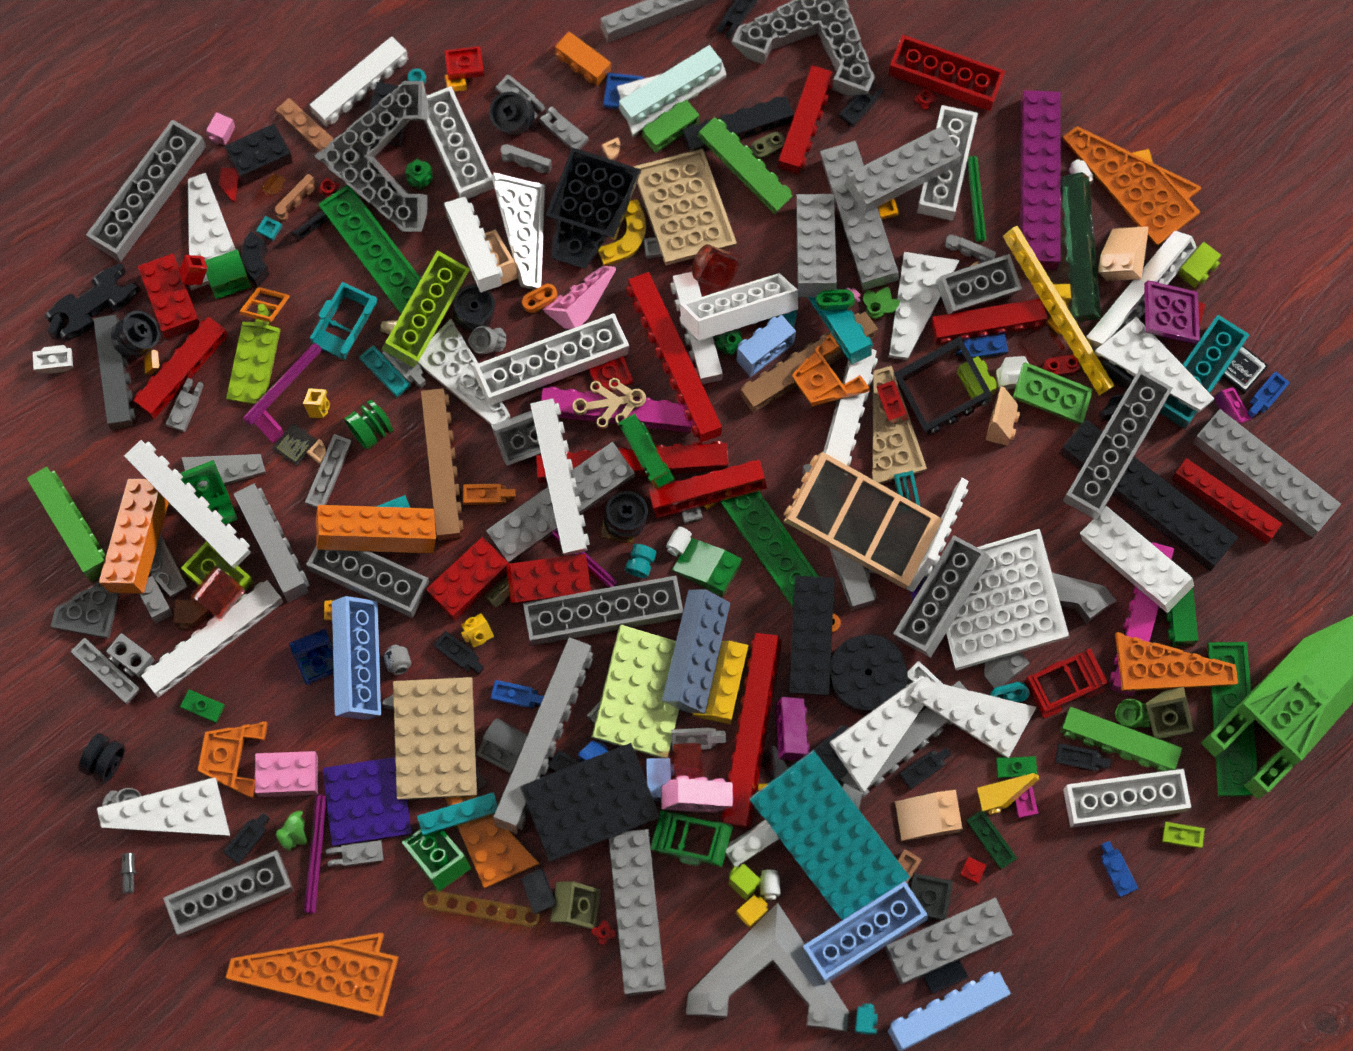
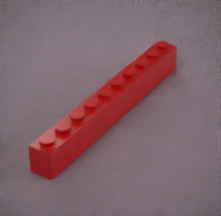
M647 272L628 279L627 294L629 298H633L634 309L636 313L641 315V324L649 332L647 333L648 339L656 347L655 354L663 362V371L669 375L670 386L678 394L676 395L677 401L685 409L684 415L686 420L692 424L691 430L694 437H698L700 443L721 436L722 425L650 273Z
M714 441L711 444L696 442L685 446L681 443L670 447H665V445L655 446L663 463L666 462L672 474L711 472L728 468L727 443H722L721 441ZM617 448L634 471V477L647 476L633 449ZM601 449L595 452H589V450H580L578 453L566 452L567 459H571L574 469ZM536 455L538 483H546L547 478L542 455Z
M755 633V638L751 641L752 656L748 659L749 673L744 681L746 691L745 695L741 698L743 709L742 714L738 716L739 732L735 735L736 750L732 753L731 762L733 767L728 775V782L732 783L733 806L723 810L721 817L723 823L731 824L733 828L751 829L754 804L749 798L757 793L782 645V640L778 635Z

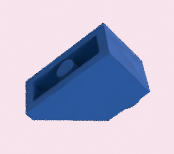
M592 740L578 754L579 762L608 752V747L601 741L597 743Z

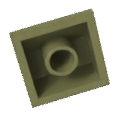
M1184 687L1163 691L1146 703L1154 738L1160 739L1194 732Z
M556 882L554 892L556 905L552 907L550 922L586 929L596 928L601 890L576 882Z

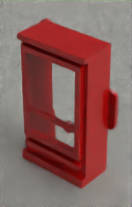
M1087 649L1064 661L1056 662L1042 671L1027 676L1025 680L1043 718H1048L1061 712L1062 706L1084 696L1090 699L1103 693L1105 686L1108 684L1091 649ZM1075 662L1088 687L1081 690L1077 687L1070 673V668L1067 667ZM1064 668L1076 692L1053 703H1049L1038 679Z

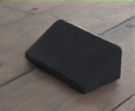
M319 210L292 229L290 231L291 235L297 242L306 237L327 221L325 212Z
M775 745L763 752L761 765L772 782L789 768L783 759H779L778 750Z
M543 868L522 878L534 914L546 913L556 905Z
M960 960L924 975L923 978L932 995L968 979L969 976Z

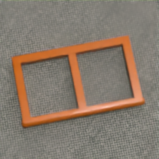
M258 287L242 307L239 314L272 322L290 296ZM259 293L282 298L283 300L279 305H274L255 299ZM251 304L257 306L264 304L266 308L275 311L268 317L249 312L247 309Z

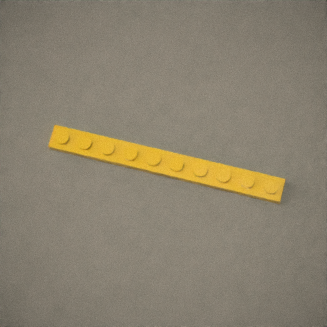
M1013 227L1003 235V238L1093 384V387L1099 395L1105 393L1115 385L1096 354H1094L1093 349L1019 227Z

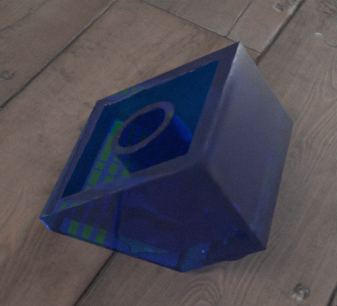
M326 629L289 643L306 685L334 674L333 646Z

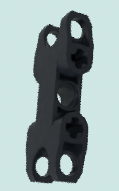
M122 263L105 269L93 277L91 284L94 288L79 298H76L74 294H68L57 301L45 314L49 323L52 322L54 315L69 319L68 326L59 334L64 342L82 336L94 327L92 318L106 308L110 307L113 312L118 311L129 304L140 292L141 289L136 282L125 287L117 286V281L127 272Z

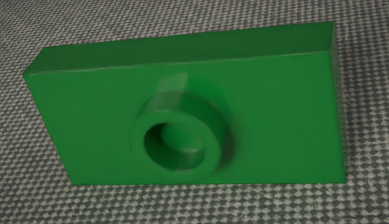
M188 690L180 707L217 723L225 705L192 690Z
M1036 756L996 758L997 779L1037 774Z

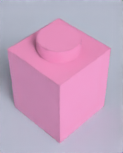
M216 112L206 130L209 140L215 144L226 145L235 129L233 119Z

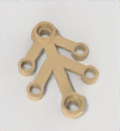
M612 378L609 381V388L613 391L619 390L625 395L618 397L604 388L599 381H593L590 385L591 392L594 394L599 393L606 399L587 402L585 399L578 398L573 402V411L577 415H584L587 410L608 407L605 413L597 419V427L605 429L620 405L627 404L622 413L616 415L615 421L619 426L618 418L623 417L626 419L635 407L643 406L646 402V395L642 390H631L620 383L619 379ZM617 382L618 385L613 387L611 383ZM598 385L599 389L594 390L592 387ZM638 396L640 400L634 401L633 398ZM583 406L584 409L579 411L577 407ZM604 420L606 424L600 425L599 422Z

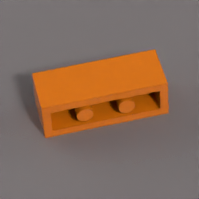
M568 32L555 46L557 59L570 65L574 72L581 73L589 83H594L598 86L607 76V73L611 72V62L571 32Z

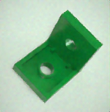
M214 460L180 473L183 476L181 481L185 485L189 482L195 488L196 492L194 494L198 498L202 496L210 504L208 508L212 512L216 510L223 517L221 522L224 525L238 520ZM201 481L208 482L203 487L198 486L199 482Z

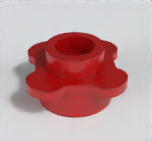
M922 89L919 95L914 97V101L919 103L922 109H928L929 105L936 101V97L931 91Z
M326 178L321 183V187L318 188V193L324 194L328 198L339 190L340 186L333 180Z
M602 921L600 926L592 929V935L597 937L601 945H605L610 938L616 936L615 930L609 927L608 921Z

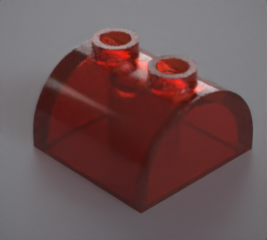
M706 244L695 256L692 265V275L695 280L720 290H726L744 260L730 252Z
M214 566L189 598L221 621L245 590L232 577Z

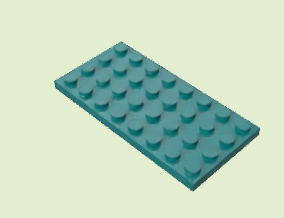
M814 750L749 798L842 921L910 879L908 873Z

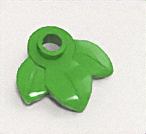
M888 287L876 294L867 290L863 296V302L867 306L866 312L873 319H878L884 314L894 312L900 305V300L891 298V292Z

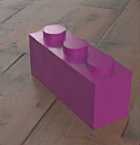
M781 697L775 704L778 757L783 760L799 761L809 753V743H807L806 736L808 725L805 722L807 708L804 706V699Z

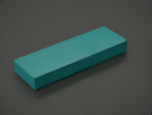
M374 345L359 357L396 398L411 387V384Z

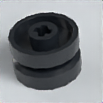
M503 92L493 99L489 108V116L497 129L510 135H521L532 127L535 120V111L527 98L515 92Z
M475 284L460 289L455 296L453 305V316L457 325L469 332H473L479 326L488 327L493 321L494 296L489 290L480 292Z
M135 310L129 312L115 324L110 334L111 342L122 356L137 359L144 356L159 342L160 328L151 315Z
M621 491L614 494L609 499L605 510L604 523L606 529L615 538L622 540L633 539L639 536L645 527L648 515L647 504L640 495L631 491Z
M97 733L83 751L78 771L87 776L94 774L95 780L103 784L108 783L117 772L123 760L125 745L116 740L110 743L109 737Z

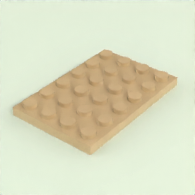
M703 149L634 166L641 170L637 185L665 265L736 247L737 243Z
M472 677L393 681L397 800L477 796Z

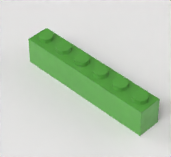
M714 117L699 131L698 137L775 215L791 200V190L778 181L779 179L776 174L769 172L765 168L766 165L762 160L756 159L752 155L753 152L748 146H743L739 142L740 139L735 133H730L726 129L727 126L721 119L717 120Z
M1073 707L1068 709L1060 733H1063L1066 738L1072 740L1077 738L1082 740V743L1087 746L1093 747L1095 745L1101 747V750L1106 753L1114 752L1120 754V757L1125 760L1133 759L1139 761L1138 764L1141 766L1155 767L1158 772L1175 770L1182 750L1181 747Z

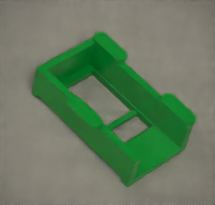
M635 413L618 423L656 490L674 481L675 478L666 462L663 463L645 424L640 422Z
M661 811L650 849L658 854L680 858V862L684 864L698 866L700 863L722 867L733 826L717 821L710 822L691 818L684 814ZM677 822L686 823L681 843L678 845L679 850L671 849ZM689 824L716 830L709 857L682 851L685 847L684 842Z

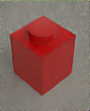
M184 256L179 271L183 284L202 285L208 269L203 256Z

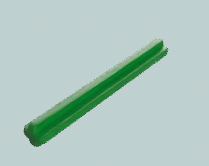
M969 156L967 165L976 242H985L986 232L978 159L976 156Z

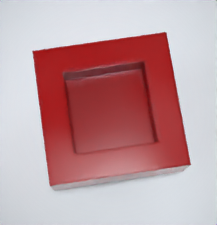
M968 856L960 876L978 884L986 865Z

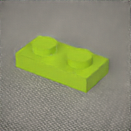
M1165 822L1162 843L1202 849L1205 828Z

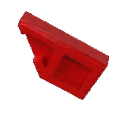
M222 167L219 186L230 200L235 203L239 177L234 168Z

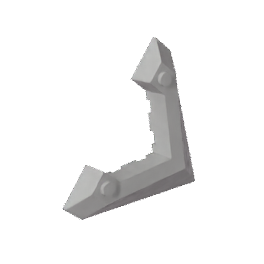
M793 0L776 8V11L772 13H766L755 18L751 23L738 26L732 40V44L747 59L764 65L771 50L818 34L837 72L833 81V91L847 96L868 94L874 80L873 71L870 69L869 60L860 42L861 39L852 14L849 12L846 0Z
M403 81L398 88L379 101V104L367 111L349 126L343 134H340L325 149L318 152L315 157L323 162L339 178L343 179L346 184L366 201L376 207L386 218L397 225L403 232H422L427 216V195L408 194L374 158L409 121H428V100L423 81Z
M1052 573L1061 606L1075 609L1086 624L1117 602L1103 585ZM1019 652L985 662L984 676L993 688L1006 685L1025 671L1030 663Z
M777 902L688 993L686 1015L726 1019L729 997L771 963L781 972L786 981L808 1006L806 1028L847 1032L849 1011L831 983L825 984L804 951L803 946L805 943Z

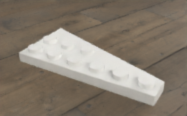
M206 173L188 179L189 255L203 256L204 260H208L234 251V244ZM205 275L202 285H190V289L193 290L210 284L207 275Z
M494 173L492 180L520 286L535 290L541 287L545 185Z
M904 252L897 299L900 300V305L895 310L889 358L908 360L941 297L936 284L937 279L940 276L954 272L959 260Z
M216 777L97 808L102 828L230 836Z

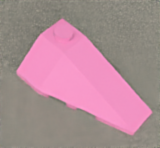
M613 266L600 267L585 277L584 283L572 286L570 288L571 292L563 297L559 295L555 302L543 309L544 312L565 329H573L583 325L591 315L616 268Z

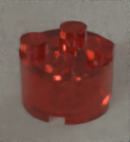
M701 743L673 744L675 780L678 776H688L691 780L703 777Z

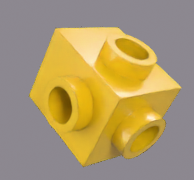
M482 614L471 617L461 624L464 630L461 634L465 642H470L473 647L482 645L494 637L488 622Z

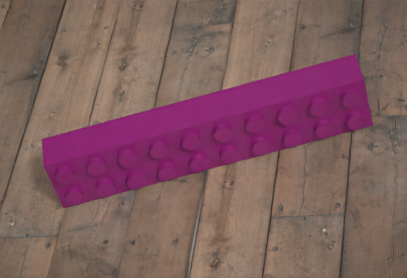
M1024 90L1021 98L1020 231L1045 270H1057L1061 262V92Z

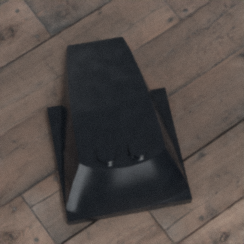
M572 147L546 213V217L556 220L555 224L557 225L551 258L586 270L606 238L616 239L641 170Z

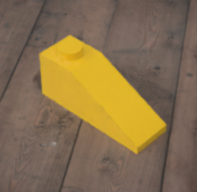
M1033 773L977 788L982 811L989 813V815L1001 813V809L1007 808L1039 780V775Z

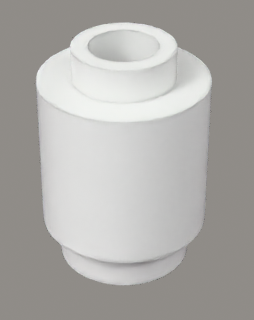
M1076 160L1070 164L1071 167L1068 171L1077 186L1085 188L1093 183V175L1085 161Z
M678 527L677 530H674L666 544L668 553L673 556L683 555L691 541L692 533L683 527Z
M763 870L760 876V896H764L765 900H775L776 896L780 895V876L777 870Z

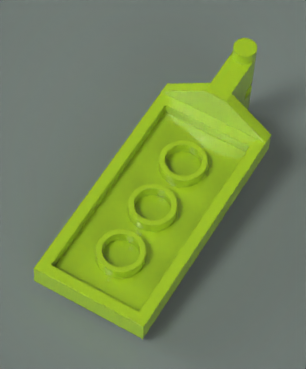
M264 304L258 305L257 314L268 317L272 315ZM256 319L255 322H242L226 397L227 400L255 405L267 393L281 331L279 328L270 326L269 322Z

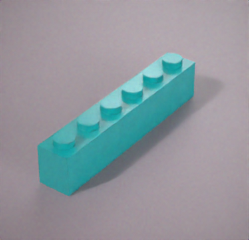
M808 297L851 364L872 355L871 347H873V343L869 336H865L862 325L860 323L857 324L851 310H822L817 305V297Z

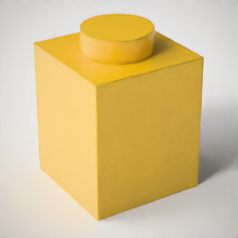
M753 895L736 911V915L750 929L767 913L768 909L766 906L768 905L760 896L757 898Z

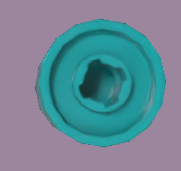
M633 544L630 552L632 558L628 559L625 571L639 578H648L651 570L650 564L654 562L657 552L648 546Z

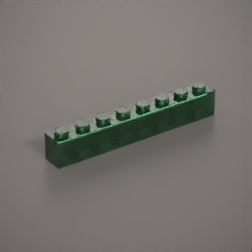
M1080 172L1062 176L1061 192L1064 199L1062 201V208L1065 212L1063 224L1067 235L1065 236V244L1068 247V253L1066 254V260L1069 264L1068 279L1071 283V315L1077 321L1085 322L1100 319L1101 308L1090 179L1085 173Z

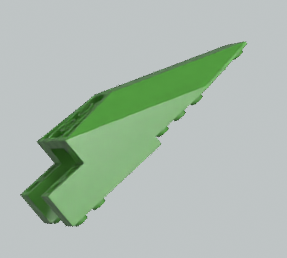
M1353 615L1305 637L1201 742L1216 757L1250 723L1256 720L1283 746L1244 785L1257 799L1266 795L1293 766L1302 761L1353 703Z

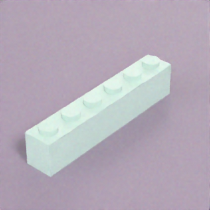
M709 45L619 100V110L630 125L640 123L647 115L655 114L662 106L671 104L681 94H687L694 86L702 85L707 78L718 75L722 69V61Z

